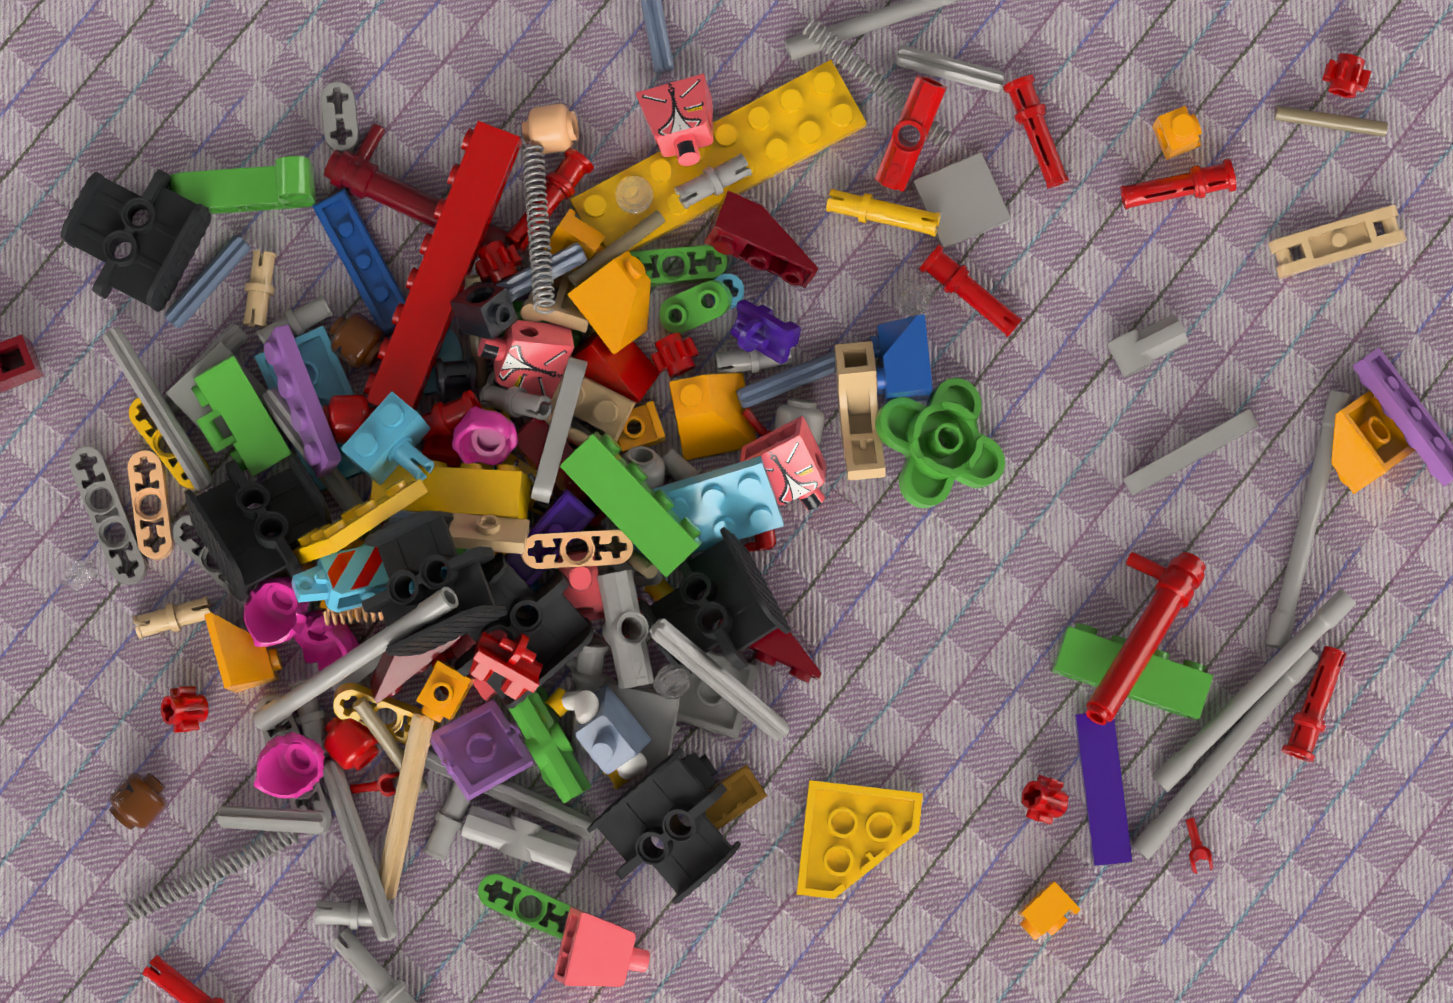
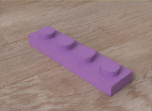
M290 326L275 327L264 344L266 360L270 365H273L278 378L277 386L279 393L283 398H286L291 411L292 426L296 432H299L304 444V456L307 463L313 467L317 478L331 475L342 457Z
M1378 347L1352 367L1358 373L1361 383L1369 388L1380 402L1383 412L1393 419L1402 431L1408 445L1414 448L1424 460L1430 474L1445 487L1453 481V444Z

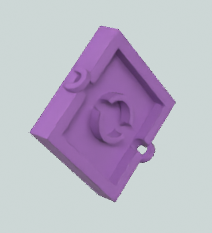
M494 699L442 726L431 734L430 744L441 759V765L446 767L447 774L452 776L467 801L533 766L534 762L533 757L519 738L521 733L518 726L514 722L509 723Z

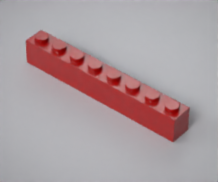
M477 121L474 130L471 128L467 130L461 149L465 150L461 164L454 163L448 177L447 184L452 185L447 199L440 198L434 212L433 219L438 220L433 234L427 232L421 244L419 253L424 255L420 267L419 269L413 267L409 274L406 289H409L410 292L405 304L399 302L395 309L392 324H395L396 327L391 339L385 337L380 347L378 359H381L382 362L377 374L371 372L366 382L364 394L368 395L366 401L369 405L377 408L392 391L412 409L417 410L433 370L435 359L439 355L454 317L450 301L464 291L466 287L465 277L470 276L478 257L477 252L482 247L522 146L520 136L481 121Z

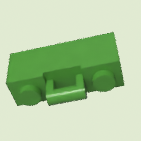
M233 354L193 377L197 385L191 389L202 408L208 404L212 408V411L198 418L196 422L215 453L233 444L236 450L231 452L230 455L237 462L242 472L248 469L252 477L292 454ZM220 415L232 432L231 435L225 438L213 420Z

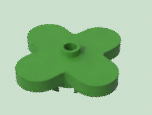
M951 378L939 384L932 391L926 406L907 397H898L884 404L876 415L875 428L881 441L888 447L905 455V462L899 475V488L903 497L915 507L931 508L944 501L951 491L954 480L971 488H984L996 482L1004 472L1005 457L1002 449L994 440L979 433L976 425L982 405L980 395L977 389L964 379Z

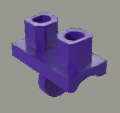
M746 299L738 301L736 306L738 311L737 319L730 333L738 339V346L746 352L756 349L779 364L788 362L790 349L798 345L801 327L792 321L784 323L773 314V310L765 305L756 306Z

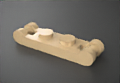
M1396 205L1386 206L1269 242L1270 252L1276 255L1279 264L1276 267L1279 279L1406 242L1407 238L1404 229H1399L1396 217L1399 216ZM1382 222L1385 234L1377 236L1374 224ZM1299 246L1303 258L1293 261L1289 249Z

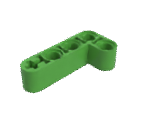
M303 156L278 158L275 160V166L180 172L169 175L171 177L169 190L196 204L204 205L210 214L306 208L316 204L314 167L309 158Z

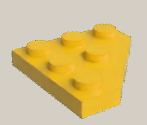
M403 478L386 488L384 491L387 495L375 501L373 498L362 505L359 503L340 515L342 519L333 524L328 523L319 529L315 528L297 539L300 546L293 550L300 565L338 552L426 494L428 490L421 479L407 483Z
M809 780L796 895L835 899L903 843L918 833L923 793Z

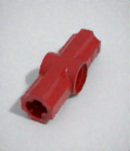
M920 75L916 76L874 179L881 183V185L893 190L905 191L947 90V87L939 81ZM906 125L916 127L920 132V139L915 142L905 140L901 133L902 127Z

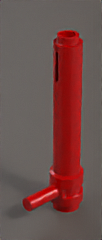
M1181 552L1178 557H1174L1168 566L1165 567L1139 554L1130 553L1126 561L1127 566L1159 581L1155 585L1156 593L1086 704L1088 709L1086 715L1094 723L1105 725L1107 722L1114 720L1180 610L1189 605L1194 597V590L1198 589L1205 578L1204 571L1206 566L1196 555Z

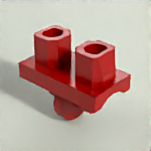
M483 631L477 639L469 673L480 681H488L493 672L505 677L500 689L507 696L518 700L527 690L532 693L535 692L540 683L538 678L543 664L535 661L537 654L526 648L529 637L525 634H519L515 641L504 635L498 640Z

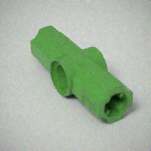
M537 691L528 695L522 703L520 702L513 709H509L526 738L524 742L539 768L541 770L544 769L551 785L563 803L568 802L592 787L572 753L574 749L559 723L553 721L548 708Z

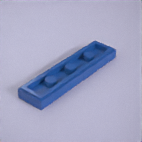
M343 189L312 207L376 325L382 328L385 336L393 333L396 327L395 324H392V318L399 302L405 304L406 299L348 193Z

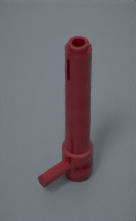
M372 124L356 155L346 150L343 153L338 150L332 153L323 174L324 177L330 179V184L340 189L345 186L351 189V194L361 199L368 197L435 229L438 220L433 219L440 199L380 171L378 165L370 162L375 149L385 133L383 127ZM491 223L482 247L494 241L502 240L507 248L514 241L512 240L508 243L505 240V235L509 232Z

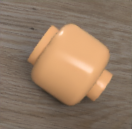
M562 103L534 107L529 112L528 121L522 122L523 139L526 144L531 143V145L542 146L544 150L541 153L543 154L565 152L568 148H572L574 141L579 139L577 116L574 111H569Z

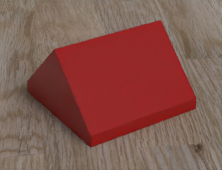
M596 331L577 346L570 356L587 362L585 377L636 403L641 401L659 376L657 368L634 342L613 354Z

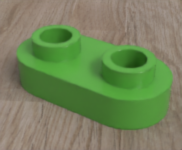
M718 280L701 283L664 301L659 312L660 321L669 332H687L726 314L732 304L731 291L727 285ZM708 293L715 297V305L713 307L708 306L705 302V296ZM675 308L682 312V320L680 322L674 320L672 316Z

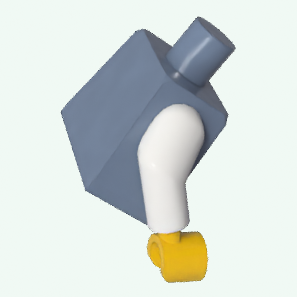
M608 684L594 693L588 690L566 692L559 687L545 701V704L549 705L559 718L568 710L575 711V737L590 754L592 760L603 770V774L610 778L614 784L612 787L615 790L645 770L647 760L640 752L652 739Z

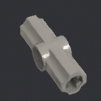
M632 569L597 576L606 619L602 627L603 636L612 649L619 690L654 683L646 644L649 625L646 618L640 613ZM623 620L630 627L628 638H625L621 632Z
M474 805L470 808L461 836L469 840L498 848L500 853L530 863L533 860L567 873L571 872L580 846V842L575 841V839L543 830V826L514 816L508 818Z

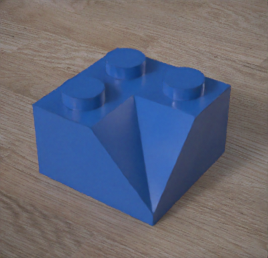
M925 314L877 325L876 335L870 336V341L873 343L874 357L879 358V367H876L877 395H882L883 405L898 397H907L915 401H927L933 387Z

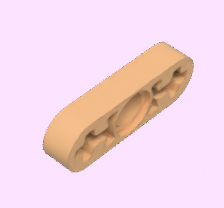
M146 450L139 451L128 462V476L138 548L146 557L153 560H162L172 553L175 544L164 463L155 453ZM144 459L156 465V469L151 470L149 476L150 483L153 485L159 483V489L149 487L138 491L139 485L146 486L145 476L137 472V467L143 466ZM148 495H156L161 500V509L153 516H147L141 510V502ZM164 519V526L156 525L158 536L166 539V543L161 544L159 552L155 553L152 547L146 545L147 541L153 539L152 528L149 526L143 528V522L157 523Z
M621 530L535 534L527 538L524 554L520 555L523 562L533 569L617 565L626 562L633 552V543ZM612 536H617L619 543H625V551H620L616 559L613 558L612 552H598L600 560L594 561L595 546L591 537H599L598 545L611 543ZM573 538L582 539L588 548L586 556L580 561H574L566 554V545ZM553 539H561L559 544L561 563L554 562L556 554L544 555L541 563H536L534 556H528V548H533L536 540L541 541L542 547H555Z

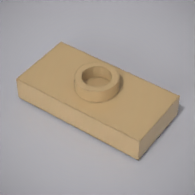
M453 513L454 520L450 522L449 531L455 548L473 549L482 546L492 547L493 552L524 554L529 535L530 520L496 517L494 515L482 516Z

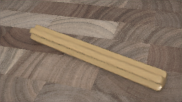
M422 713L413 714L378 871L387 900L395 899L397 895L434 720Z

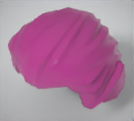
M474 406L454 428L452 447L453 450L458 452L465 464L480 462L495 466L502 464L517 446L518 437L512 421H509L498 412Z
M279 576L274 579L269 578L258 582L243 605L244 623L256 647H268L289 641L296 634H299L306 624L305 614L308 610V602L298 603L290 577Z
M324 610L307 612L305 614L307 621L304 628L299 634L294 636V639L302 648L305 662L307 664L318 663V671L326 668L359 646L357 637L353 635L346 622L344 625L341 623L340 616H338V623L335 626L330 612V625L327 626L325 624Z
M295 732L274 737L266 743V746L257 756L254 787L278 798H298L312 790L315 783H318L319 779L323 777V761L325 758L323 749L313 739Z

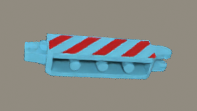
M365 542L360 547L345 551L341 549L336 553L319 558L316 567L294 575L291 584L298 603L325 600L327 608L338 613L362 607V601L387 589L389 578L378 548L367 546ZM445 564L441 569V576L443 580H445L447 576V567ZM413 579L409 585L410 594H413L415 590Z

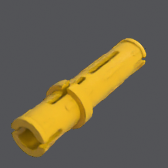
M834 188L830 190L829 196L831 198L827 200V212L856 217L858 222L865 224L869 220L929 234L934 237L937 234L938 229H936V226L939 227L941 213L873 199L872 194L868 193L860 196L838 191Z

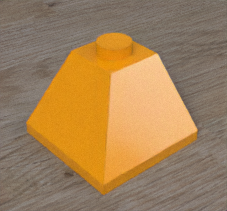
M629 251L613 259L567 294L613 354H616L648 331L651 280L647 276L642 262L632 256Z
M743 373L705 374L669 382L683 458L688 461L742 450L743 446L756 440L755 430L741 413L746 408H742L736 394L738 389L745 387Z
M1371 390L1335 414L1331 464L1336 469L1341 482L1348 486L1353 494L1386 473L1415 451L1414 448L1408 445L1404 434L1393 419L1383 412L1380 402Z
M212 612L204 614L225 689L237 693L279 680L277 671L282 670L283 667L277 648L271 649L270 646L256 647L249 632Z

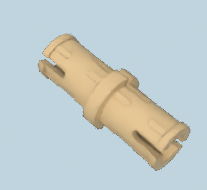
M253 250L249 283H245L244 289L248 294L242 325L252 328L258 325V328H264L267 326L270 296H274L275 288L271 285L277 254L269 251H264L261 254L260 250Z
M204 596L203 598L175 605L173 602L165 604L164 609L133 616V622L138 626L135 627L138 638L142 639L146 636L172 630L173 633L181 631L183 626L204 621V614L213 613V611L209 609L212 607L208 596Z

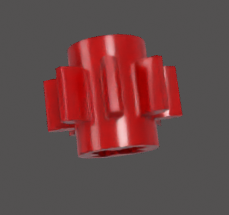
M1340 53L1338 54L1337 61L1330 59L1329 63L1326 64L1322 81L1330 82L1328 88L1330 93L1343 98H1355L1357 91L1364 92L1365 88L1367 89L1372 72L1364 69L1365 60L1353 54Z
M498 240L487 244L477 252L480 260L474 263L476 266L474 268L480 276L482 283L491 280L492 284L495 285L518 273L516 267L522 265V259L514 244L506 248L503 241Z
M676 332L655 343L658 352L651 356L659 374L667 370L669 377L675 378L696 367L692 358L699 356V352L692 337L683 340L680 332Z
M196 686L171 688V696H165L161 703L163 721L168 725L174 724V733L199 730V723L204 722L208 716L209 707L206 697L203 694H196Z
M1038 775L1037 781L1029 782L1024 787L1021 796V804L1028 808L1026 817L1049 825L1052 824L1053 818L1061 817L1067 810L1069 798L1062 791L1064 782L1043 775Z

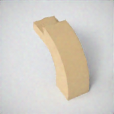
M868 341L836 344V385L847 479L849 481L886 477L882 441L875 428L878 402L873 343Z

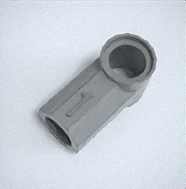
M1172 314L1140 331L1135 329L1109 342L1107 346L1123 377L1126 378L1149 367L1154 363V360L1186 345L1188 339L1180 320Z

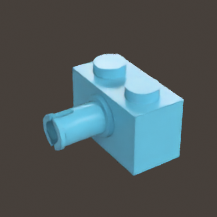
M392 391L341 447L346 456L379 485L388 478L398 465L408 471L414 479H421V481L426 479L427 475L417 465H420L429 473L432 472L435 465L432 460L415 448L431 428L419 413Z

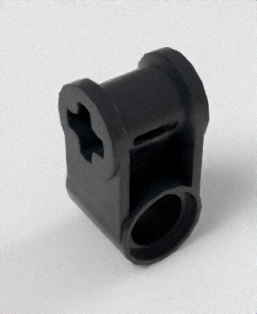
M467 356L466 360L443 362L441 358L435 359L434 367L438 402L446 404L462 397L463 392L471 390L476 395L477 376L474 356Z

